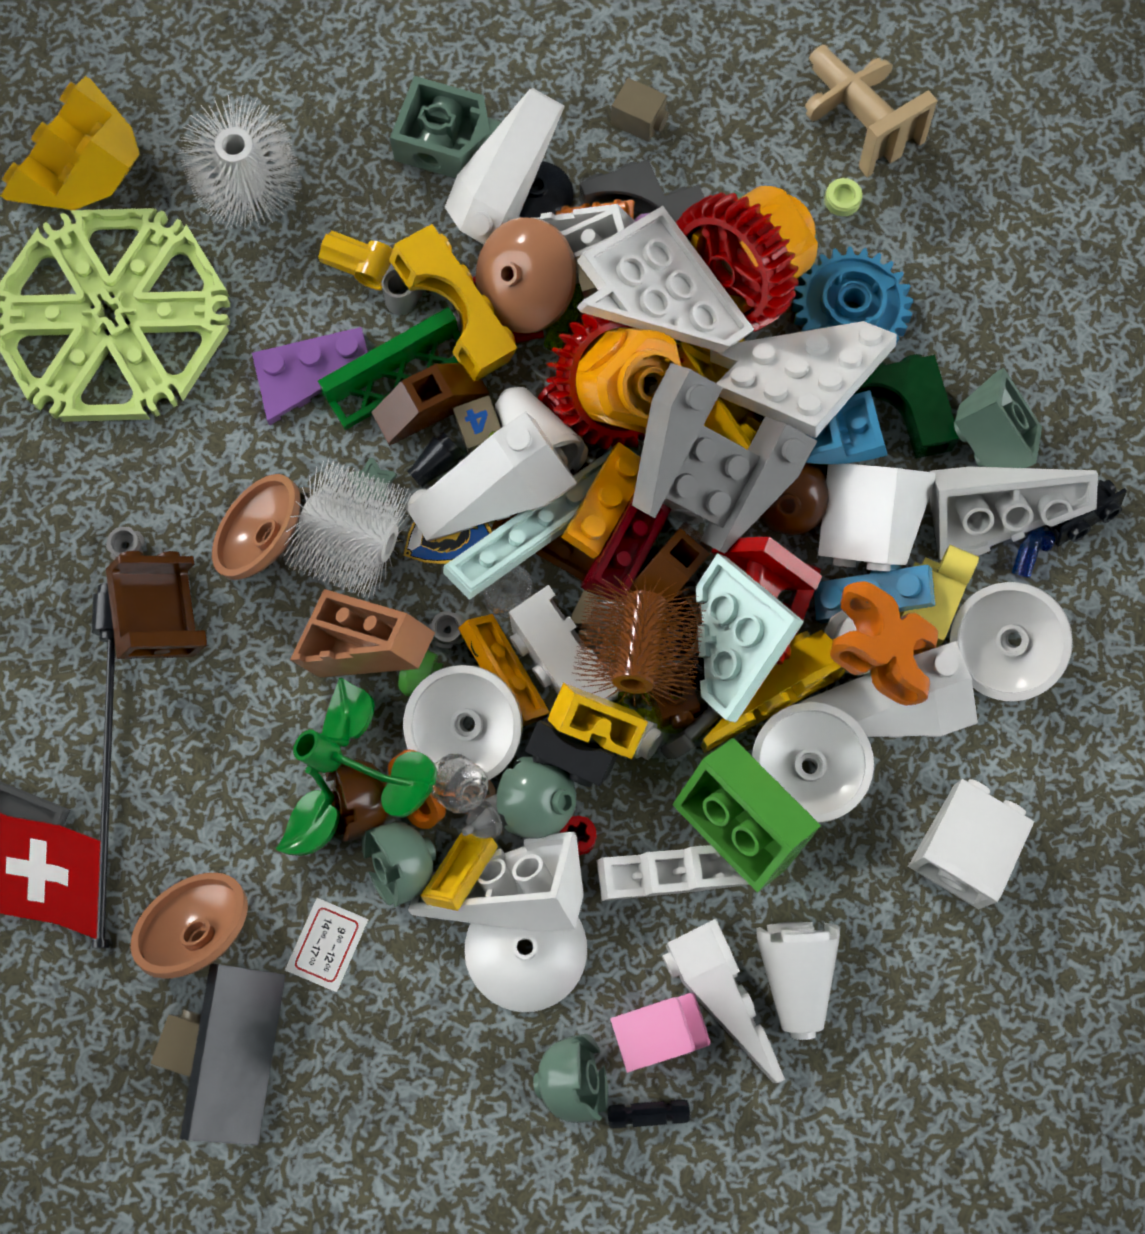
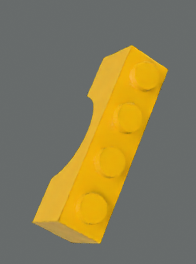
M430 224L395 243L389 261L410 291L429 290L447 298L458 311L462 323V333L452 353L458 362L463 365L473 381L483 378L510 362L517 350L513 333L508 327L502 326L497 319L491 301L485 295H481L475 287L469 269L463 264L460 265L453 255L452 247L444 234H439L434 225Z

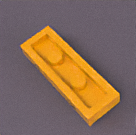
M620 442L613 447L561 538L593 559L600 554L635 492L641 460L640 456Z
M493 614L468 619L458 627L480 668L497 675L514 693L521 709L523 726L538 722L550 714Z

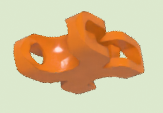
M860 581L845 586L840 602L841 609L853 620L857 630L849 631L833 639L830 651L831 658L853 675H862L870 669L872 683L875 688L896 703L909 706L926 701L929 694L930 679L918 668L914 655L936 648L938 630L917 613H908L900 618L898 604L895 599L872 583Z

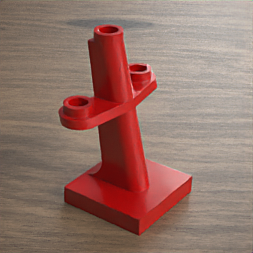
M771 537L739 538L725 553L715 548H712L711 551L715 556L718 553L729 558L775 598H778L783 590H817L822 578L819 573ZM789 645L776 662L777 665H783L784 660L790 659L792 649Z

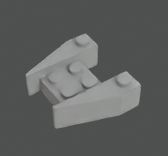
M670 363L652 398L632 506L654 518L665 498L710 521L700 541L725 553L799 477L817 440L784 422L765 416L748 450L704 426L723 387L689 368Z

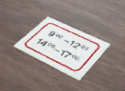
M316 898L285 971L337 992L368 919Z

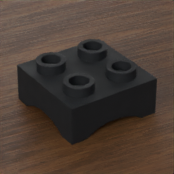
M549 714L544 722L539 720L525 749V752L533 755L532 760L535 763L557 766L570 772L569 778L582 786L590 788L593 784L600 786L610 775L619 754L602 748L595 740L585 742L559 732L547 720Z

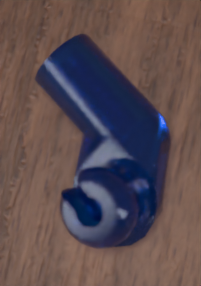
M1043 527L1031 530L1019 546L1011 573L1031 578L1039 550L1050 551L1055 542V535L1051 531H1044Z

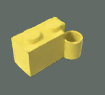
M950 544L940 563L925 557L921 564L914 562L912 566L928 564L932 568L935 607L900 612V618L908 613H917L935 626L938 630L936 648L946 638L963 593L979 560V556Z

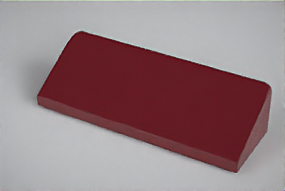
M633 494L603 549L594 560L581 584V588L596 595L600 594L596 592L603 591L609 595L616 596L609 591L613 588L618 593L627 596L626 593L616 587L627 592L619 583L621 581L629 589L631 588L672 509L663 503L654 518L632 506ZM601 594L608 599L617 600L611 596Z

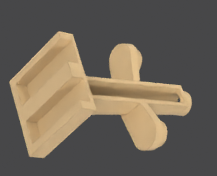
M826 45L817 47L811 53L809 60L813 64L812 70L831 90L824 95L822 93L813 95L805 105L806 115L812 121H817L841 102L847 106L867 128L859 168L866 177L873 174L876 160L882 156H885L889 163L902 157L905 144L913 138L919 146L925 143L938 101L929 90L894 110L870 88L881 83L892 71L893 66L887 60L875 58L867 64L864 70L854 73Z

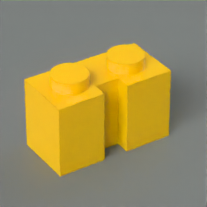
M566 683L562 684L547 719L559 732L585 742H589L592 737L602 748L630 759L633 758L648 724V721L635 710Z

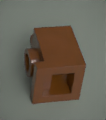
M677 666V669L680 670L688 669L683 666ZM671 671V672H673V673H675V674H681V673H682V674H686L685 676H689L687 672H683V671H679V672H678V671ZM671 676L677 680L691 681L687 677ZM670 682L680 686L693 687L692 683ZM665 685L674 690L687 692L681 694L682 698L672 699L664 692L656 689L653 690L666 698L656 693L653 694L651 691L649 692L656 698L654 699L648 694L660 729L672 726L673 729L686 727L694 722V718H697L701 706L694 688L686 689ZM666 689L668 693H676V691Z

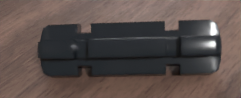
M685 1099L670 1100V1104H665V1101L631 1103V1107H625V1104L610 1105L607 1109L608 1124L612 1129L627 1128V1124H632L633 1127L667 1125V1121H672V1124L690 1121L689 1103Z

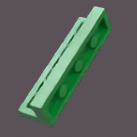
M447 307L318 380L324 398L344 430L370 417L372 411L388 395L372 393L376 380L382 377L395 379V388L402 380L411 376L404 374L406 364L413 359L428 361L427 368L434 363H459L455 356L450 359L436 356L438 346L450 338H453L457 343L461 336L456 317L450 308ZM397 368H399L398 373H397V372H392V371L396 370ZM367 386L366 391L360 390ZM350 395L363 398L361 409L348 417L345 416L338 404L339 401ZM369 400H375L374 402L368 405Z

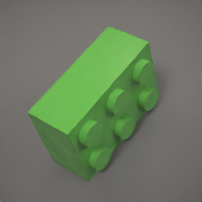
M734 738L727 741L700 762L672 804L757 893L789 867L821 827L809 812Z

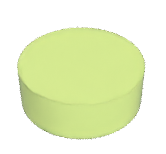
M836 179L829 184L826 190L825 205L834 215L841 217L850 216L860 207L862 190L851 179Z

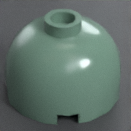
M521 757L516 760L520 763L514 769H506L497 789L498 814L504 815L505 821L508 826H503L513 835L528 839L543 838L560 832L573 816L576 807L574 781L569 778L570 775L566 770L557 766L535 763L532 760L533 757Z
M398 822L380 825L365 831V835L361 839L364 859L372 856L376 873L369 872L378 894L387 905L394 904V907H397L421 895L431 880L433 873L432 861L436 860V851L431 840L428 837L423 838L411 826Z
M588 1034L570 1036L553 1044L545 1051L539 1064L538 1073H535L533 1078L536 1096L543 1100L544 1105L556 1118L571 1123L599 1121L602 1117L598 1112L606 1111L608 1106V1083L605 1065L599 1072L597 1071L593 1054L600 1053V1049L593 1037Z

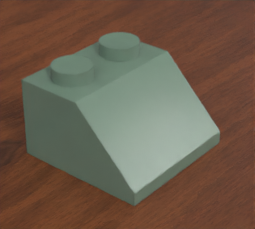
M1002 368L996 371L959 405L954 427L961 441L968 442L973 449L978 467L1027 468L1037 462L1042 426L1006 370Z

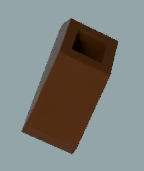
M461 363L434 364L402 380L372 411V415L388 445L391 446L453 415L454 407L490 396L482 379L473 381Z
M685 521L637 576L634 583L636 582L638 590L644 591L645 575L646 591L650 590L652 592L656 586L654 593L658 594L671 586L661 596L664 597L676 593L710 555L713 547L700 541L702 535ZM632 584L630 590L637 591L634 584ZM676 594L666 597L664 599L667 600L671 597H674Z

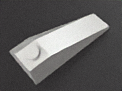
M533 88L529 89L457 174L445 209L461 232L484 244L499 226L510 221V217H518L563 112L564 105Z
M525 411L492 434L409 505L406 510L426 541H432L472 529L480 524L494 520L499 521L527 510L546 507L578 483L536 420Z
M959 467L930 471L936 473L935 482L930 494V505L940 560H942L949 544L979 556L991 551L990 547L1011 538L1013 542L1026 537L1024 534L1044 525L1055 526L1093 511L1097 506L1098 473L1096 470Z
M956 641L914 655L918 668L930 679L928 699L923 703L909 706L896 703L875 688L872 683L871 673L801 701V703L817 702L828 704L844 711L861 726L867 737H941L978 723L972 678Z
M574 832L555 833L543 838L525 839L523 847L506 853L501 848L497 849L458 911L427 905L420 895L411 900L408 911L414 916L536 932L575 929L584 896L577 837Z
M714 919L668 942L665 945L668 953L662 955L671 977H680L682 984L691 993L696 995L701 1005L773 1083L785 1080L764 1029L760 1024H755L753 1019L756 1016L755 1007L750 995L742 984L737 985L735 978L738 977L737 973L740 971L717 920Z

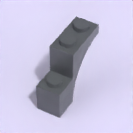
M649 159L639 163L629 162L618 170L607 174H594L585 181L580 182L581 205L584 203L592 205L594 202H600V204L611 203L615 199H620L621 201L634 200V212L639 214L651 213L664 206L675 222L687 208L704 198L700 185L690 188L680 187L673 190L669 195L664 196Z

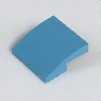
M870 390L853 395L816 438L811 437L817 440V443L806 463L845 464L888 455Z

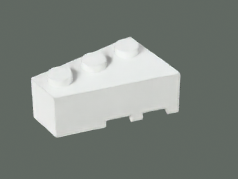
M549 585L509 611L512 632L514 633L510 640L522 657L526 654L530 655L536 664L532 670L545 688L551 685L556 693L559 694L562 684L566 683L612 702L618 698V692L614 693L618 689L617 687L603 690L614 686L613 684L608 686H590L610 681H577L600 680L604 678L579 676L580 674L593 675L600 673L578 670L580 668L597 670L598 668L590 665H577L580 663L574 662L586 660L579 659L581 657L588 659L598 658L586 654H577L581 652L594 653L592 650H580L585 649L580 648L584 647L581 645L585 644L577 643L583 642L580 641V637L574 630L577 626L570 616L565 618L553 601L555 593ZM582 661L588 664H600L595 661Z

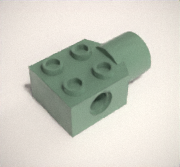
M414 76L390 136L394 161L456 179L457 174L502 121L487 117L484 95Z

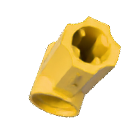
M331 230L322 240L318 257L320 263L349 273L362 285L381 291L383 290L382 278L391 265L389 258L393 248L379 241H370L366 244Z

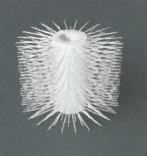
M229 101L230 119L224 106L229 128H227L217 106L225 129H223L219 121L216 123L212 119L219 128V130L217 128L214 130L209 122L207 123L203 120L209 127L202 122L200 123L209 131L211 130L214 136L208 132L204 133L198 130L196 133L203 135L209 141L198 136L199 139L195 138L197 140L188 141L189 143L196 142L203 145L202 143L208 144L212 148L207 149V146L203 145L202 148H186L192 150L179 151H189L181 153L206 152V156L200 155L187 158H196L189 159L193 162H201L198 160L206 158L211 162L194 163L198 165H182L194 166L187 167L193 168L189 169L192 171L187 172L190 174L186 175L190 176L187 179L193 178L191 180H194L190 182L193 183L190 186L201 187L194 190H197L198 194L202 193L201 195L205 196L201 201L205 200L204 202L208 203L207 205L211 203L212 199L214 203L218 198L220 202L215 203L210 209H212L211 211L215 208L217 210L221 205L223 209L220 215L223 213V215L227 216L230 208L232 212L236 200L232 216L234 214L235 218L239 206V217L242 201L241 222L243 223L245 207V225L247 209V217L248 210L249 218L251 213V226V208L258 223L252 199H254L264 220L258 201L264 210L269 208L264 203H267L263 196L274 208L275 205L272 202L277 205L279 204L269 195L277 196L281 199L285 196L278 194L273 189L277 188L281 193L286 188L299 189L291 186L283 187L281 186L283 183H280L284 181L297 182L291 180L298 179H287L294 177L287 176L284 178L279 176L288 174L285 171H292L289 169L296 168L292 166L297 164H290L295 162L287 161L294 158L289 155L293 153L289 151L294 149H290L292 147H288L289 145H286L288 143L273 145L274 142L284 141L281 140L284 139V136H278L275 133L272 139L268 138L266 141H263L265 135L274 133L277 130L280 131L282 128L273 130L272 128L275 126L273 125L270 131H261L265 125L267 127L269 124L265 120L262 125L257 123L254 129V125L259 118L261 119L262 113L259 117L255 114L252 122L250 118L246 130L247 120L252 112L251 109L249 113V108L245 120L244 113L242 114L240 128L241 107H239L237 122V105L235 120V112L234 119L233 111L231 117L232 103L230 109ZM260 130V136L258 134V136L256 137L257 131ZM273 142L268 149H265V147L261 149L265 144ZM268 151H274L270 157L263 156ZM268 160L277 161L275 164H265ZM206 166H216L211 170L203 169ZM274 168V169H277V170H279V171H275V170L269 171L268 169ZM211 173H219L215 178H208ZM216 180H217V182H218V180H221V183H219L217 186H216V184H215L214 187H212V186L209 187V186H208L210 183H211V184H212L213 182L215 183ZM275 181V184L279 186L273 185L271 182ZM219 187L220 189L221 187H223L222 191L220 193L218 191V193L215 195L214 191L216 189L218 190ZM224 193L225 198L222 200L221 196ZM227 200V201H228V205H227V207L224 209L223 205H224L225 201Z
M325 469L326 476L322 488L324 475L321 481L320 472L316 492L315 474L313 495L311 496L309 475L310 497L309 499L306 498L304 492L306 503L304 507L301 506L303 508L301 515L290 516L300 517L299 523L293 526L299 527L295 531L296 533L299 530V533L292 542L293 544L298 538L295 544L297 548L295 554L301 543L297 553L298 556L303 548L298 562H300L302 567L304 564L306 567L307 560L310 557L309 566L312 567L316 556L313 568H316V565L318 568L319 563L322 568V565L325 563L323 570L325 568L327 572L328 566L331 563L328 571L330 579L332 577L330 573L335 569L334 575L336 577V573L339 570L337 578L341 581L345 570L346 573L343 580L345 581L346 577L347 579L349 577L351 582L353 575V581L356 586L358 577L361 576L358 586L363 585L364 582V590L369 578L368 587H370L375 573L371 589L374 580H376V587L380 568L381 583L384 562L386 580V561L389 558L391 564L390 555L392 551L397 553L394 550L396 542L403 541L397 540V536L401 532H398V528L402 523L399 526L398 524L403 515L401 517L400 515L407 501L404 506L402 501L397 512L403 497L402 494L398 505L396 506V499L392 508L395 499L392 498V503L389 506L391 497L387 500L390 493L389 488L388 491L386 488L384 497L382 496L383 488L379 493L376 487L375 494L372 495L374 488L371 482L367 494L368 482L365 487V484L363 486L361 481L360 488L357 490L359 479L356 477L352 489V479L349 485L346 479L342 485L344 477L342 479L339 471L338 475L336 473L335 479L334 476L332 478V469L327 484L328 474ZM339 474H340V477H339V480H338V483H337V486H336L335 483L337 482V478H338V476H339ZM386 494H387V498H386L385 503H384V505H383V507H382L384 498H385V496H386ZM305 555H306V559H305V561H304V563H303V565H302L301 560H302V558H303V560H304ZM358 570H359L358 577H357V579H356V581H355L356 574H357V572H358Z

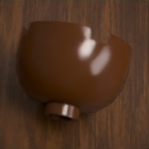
M806 463L799 477L759 517L764 525L776 533L789 536L805 534L818 526L826 513L829 501L826 483L827 475L823 469L817 464Z
M351 758L356 762H359L367 767H370L378 772H381L375 765H373L369 761L362 760L359 758ZM342 763L334 772H326V782L334 780L332 793L335 799L331 805L340 812V820L336 830L339 835L344 834V842L361 839L365 835V831L385 823L388 813L385 812L382 806L381 796L387 783Z

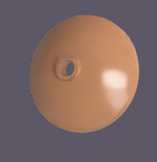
M528 217L513 219L499 226L488 237L480 251L476 266V288L481 295H485L491 301L494 307V314L502 326L508 327L511 332L536 333L553 325L568 308L576 285V263L573 251L564 235L550 223ZM511 269H513L514 276L512 280H510Z
M281 474L266 476L249 486L234 501L223 517L213 542L212 562L218 573L231 580L251 577L267 568L286 550L292 538L290 540L289 538L296 530V526H293L299 521V517L290 516L300 515L301 512L300 492L297 485L291 479Z
M203 873L184 879L165 890L146 908L133 930L131 954L136 964L146 974L166 979L190 975L212 964L231 947L244 925L248 911V900L243 888L229 875Z

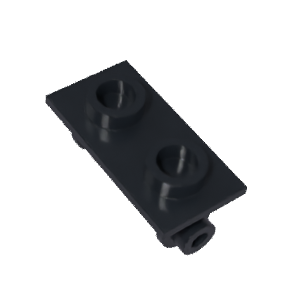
M1098 480L1097 506L1095 510L1052 527L1046 525L1049 530L1053 531L1056 529L1059 532L1056 545L1059 547L1069 540L1076 542L1082 539L1091 530V526L1099 521L1107 523L1113 520L1122 511L1121 505L1127 490L1124 488L1115 493L1116 487L1112 481Z

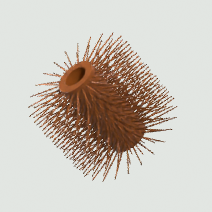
M644 575V591L638 590L636 582H633L637 591L630 590L622 583L631 591L630 593L618 587L616 588L626 593L627 596L615 590H609L622 597L600 591L602 593L599 595H608L617 600L601 597L595 598L610 601L614 604H604L595 601L591 602L592 604L585 605H606L610 608H585V610L596 609L597 611L584 613L607 616L608 619L605 617L600 619L595 617L596 615H589L592 617L588 618L593 619L585 620L602 621L596 623L585 621L589 623L583 624H593L594 626L589 629L600 630L603 633L591 632L590 634L583 635H599L597 637H603L604 639H597L596 637L580 639H593V641L590 640L584 644L596 645L604 649H592L587 647L590 645H581L584 647L580 648L585 649L580 650H595L594 652H600V654H592L590 652L577 653L601 658H579L586 659L582 661L600 663L588 664L582 662L577 664L598 668L597 670L584 668L578 670L600 673L593 675L580 674L579 676H595V678L602 677L604 679L577 681H610L590 686H608L613 684L614 686L603 690L617 687L618 689L614 693L619 690L626 691L625 694L627 692L629 694L633 693L634 706L635 693H641L643 699L646 700L643 693H648L656 699L649 693L650 691L653 694L656 693L666 698L653 689L662 691L668 696L676 695L663 691L660 688L673 690L681 694L687 693L674 690L665 685L686 689L694 688L670 683L683 682L688 684L694 682L677 680L671 676H679L681 678L696 677L671 672L683 671L690 673L694 671L686 670H692L691 668L680 670L677 669V666L686 668L696 666L681 664L686 663L684 661L691 662L696 660H683L689 658L682 657V659L673 657L676 655L687 657L693 655L680 654L671 650H683L686 652L698 650L690 648L681 649L692 644L675 641L686 640L690 641L687 643H692L698 640H690L697 639L691 636L700 635L683 633L699 629H686L691 627H686L683 624L689 626L694 624L676 620L683 619L693 622L698 621L693 619L704 618H683L678 616V614H687L688 616L705 614H690L691 612L676 611L679 609H698L682 608L681 606L674 607L672 605L705 603H668L669 601L691 597L677 599L671 597L665 600L664 598L682 591L664 597L661 595L671 586L658 594L654 593L656 586L652 592L650 590L646 591ZM601 611H608V612H610V613L605 614V613H603V612H601ZM597 626H604V627H606V628H605V629H601V628H599V627H597ZM682 635H686V636L691 637V638H680V637H681ZM594 641H601L604 644H597ZM674 645H682L684 647L678 648ZM675 660H680V661H682V662H681V663H675V662H673V661H675Z

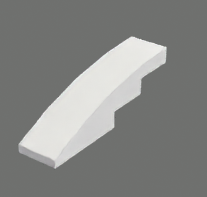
M712 845L694 846L682 850L646 852L641 855L603 857L597 860L602 901L749 885Z

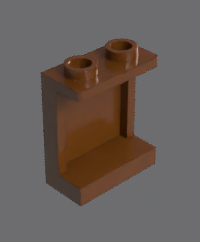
M126 551L119 554L106 568L117 659L194 657L207 646L205 630H195L188 570L195 565L193 556H180V553L176 551L162 552L157 556H144L140 551Z

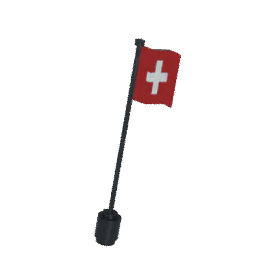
M108 583L97 586V593L93 595L92 633L99 635L100 641L107 642L100 840L60 825L16 818L0 813V913L58 924L94 938L92 940V948H109V939H105L115 639Z

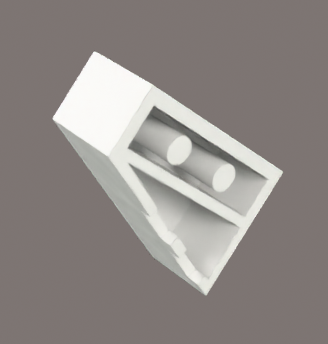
M618 204L573 209V213L554 215L552 212L541 213V217L535 218L546 221L556 227L568 241L574 257L581 256L586 251L635 223ZM518 216V217H510L509 220H513V219H517V218H521V217H520V216ZM576 270V284L580 282Z

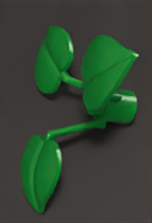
M344 678L338 679L325 717L322 733L320 734L312 729L306 730L297 738L294 744V757L308 765L305 772L313 777L322 791L314 790L308 792L295 806L289 818L284 836L275 848L281 853L293 856L308 855L320 850L333 837L340 820V812L331 805L335 796L320 773L334 772L341 763L387 783L382 792L381 803L385 812L394 817H405L415 812L432 792V786L436 783V765L428 756L420 752L411 751L398 756L393 763L391 776L343 756L340 747L348 746L350 739H356L363 735L373 718L375 708L374 700L367 691L351 684Z

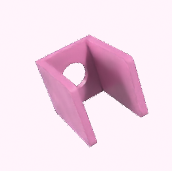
M694 993L673 997L610 1018L627 1073L707 1047L711 1043Z

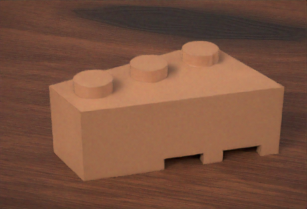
M324 589L290 660L318 677L419 669L435 632L408 613Z

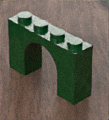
M913 354L897 363L886 365L885 362H881L854 393L855 395L870 390L872 397L888 402L899 411L904 419L915 459L951 452L960 439L955 431V420L935 355L922 357L921 354ZM817 464L827 475L828 464Z

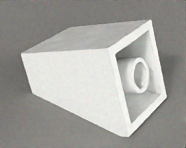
M844 463L828 464L826 483L829 501L826 513L822 518L818 556L832 557V565L856 567V561L867 562L866 569L890 572L891 565H907L935 482L936 473L892 467Z
M961 779L951 789L908 867L975 908L981 909L998 902L1034 821L1025 816L1026 811L1019 805L1007 800L1002 803L989 795L990 789L982 783L969 779L968 782Z

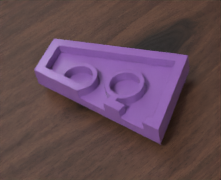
M362 327L252 353L269 426L280 420V416L297 406L298 408L311 402V398L321 393L318 380L368 352Z

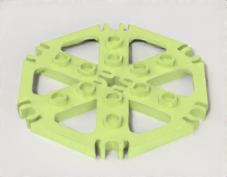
M156 208L70 210L76 219L75 224L72 223L68 215L62 213L60 216L64 222L63 228L52 230L48 222H45L43 229L48 235L47 239L43 237L39 228H37L0 281V313H3L0 318V353L31 405L33 404L41 411L47 402L54 401L49 413L55 419L60 418L62 422L151 420L146 414L144 406L147 405L151 413L157 417L160 415V412L156 407V403L160 399H168L173 407L178 405L177 399L172 392L173 390H176L182 401H184L229 331L227 326L230 325V320L227 314H216V311L222 307H230L228 299L230 296L187 224L184 227L182 221L177 219L171 227L165 228L164 225L167 223L168 218L162 210L160 212H157ZM134 229L139 233L109 276L90 244L91 235L98 230ZM176 255L187 256L204 283L202 291L149 292L171 258ZM45 258H53L57 260L76 294L21 295V290L40 261ZM104 300L107 306L111 307L114 311L115 320L119 326L115 327L113 322L105 316V308L101 301ZM128 318L130 324L127 325L124 319ZM106 329H108L110 332V335L108 336L105 332ZM197 332L201 335L202 342L185 369L177 375H171L165 371L143 333ZM70 335L41 378L34 377L18 351L19 341L26 336ZM110 352L133 390L132 398L124 404L87 405L82 402V393Z

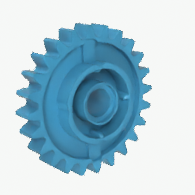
M849 246L846 255H841L835 248L833 249L831 259L820 254L817 265L813 263L806 274L798 278L799 286L794 288L796 293L794 298L796 300L793 301L791 311L798 313L795 316L794 325H804L801 331L803 332L864 321L897 334V345L899 341L898 336H904L908 327L906 323H909L912 317V312L909 309L912 306L913 299L905 297L910 290V285L900 284L904 275L903 272H891L894 264L893 261L884 265L880 263L881 253L876 254L873 258H869L867 248H863L860 255H855L852 247ZM844 302H855L860 308H850Z

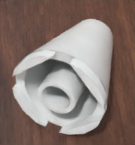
M510 387L500 394L495 409L501 428L526 411L536 420L569 471L573 469L577 473L582 468L587 459L588 448L578 434L566 426L558 416L525 387Z
M812 922L767 925V931L758 927L756 938L782 1030L790 1032L792 1039L807 1040L815 1038L816 1032L824 1029L840 939L839 926L824 923V931L815 930Z

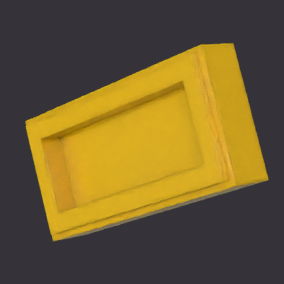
M461 832L420 895L427 905L458 911L497 850L498 845L494 839L475 834L464 836Z

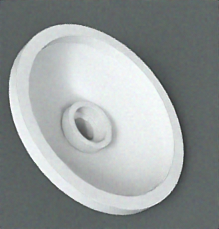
M1003 582L977 591L958 610L950 632V643L957 642L971 675L973 688L983 695L1002 701H1022L1044 693L1063 675L1072 654V630L1065 612L1046 592L1025 583ZM1011 632H1016L1021 636L1022 642L1017 647L1012 646L1008 641V636Z
M456 665L432 673L415 688L405 709L403 731L407 748L425 754L434 762L437 768L438 781L454 786H472L494 778L511 763L521 743L523 719L514 693L501 678L480 667ZM467 716L473 718L475 722V727L472 731H467L463 726V720Z
M804 702L780 710L764 724L752 750V757L818 823L838 819L855 808L867 793L873 777V752L865 732L850 715L828 704ZM812 761L816 766V771L812 774L804 772L802 762Z
M579 917L576 928L568 930L536 932L471 923L467 931L465 960L472 981L487 999L508 1010L535 1012L557 1004L575 988L586 964L587 940ZM522 940H529L533 944V950L528 955H521L517 950L518 943Z

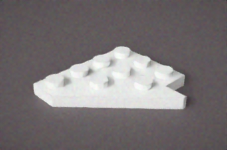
M664 206L586 251L577 260L578 264L598 289L597 292L584 299L577 306L582 313L638 329L658 331L673 339L721 353L754 330Z
M862 321L738 342L723 353L710 350V361L729 369L716 383L723 387L719 397L760 415L784 422L802 433L816 438L894 349L897 334Z

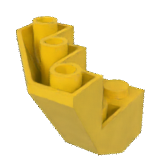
M85 76L77 85L70 82L59 98L64 105L58 115L48 125L42 122L32 135L31 140L36 144L29 156L20 165L13 162L4 174L2 181L7 183L0 195L2 198L13 202L77 210L111 196L119 187L139 157V149L132 127L90 78Z

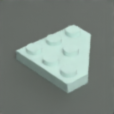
M717 553L696 585V602L705 603L701 604V610H706L702 611V614H705L702 615L704 617L702 621L704 622H702V626H698V632H702L698 633L700 634L698 636H701L698 637V645H701L699 646V656L704 658L705 680L700 681L701 697L725 720L736 723L804 621L729 558Z

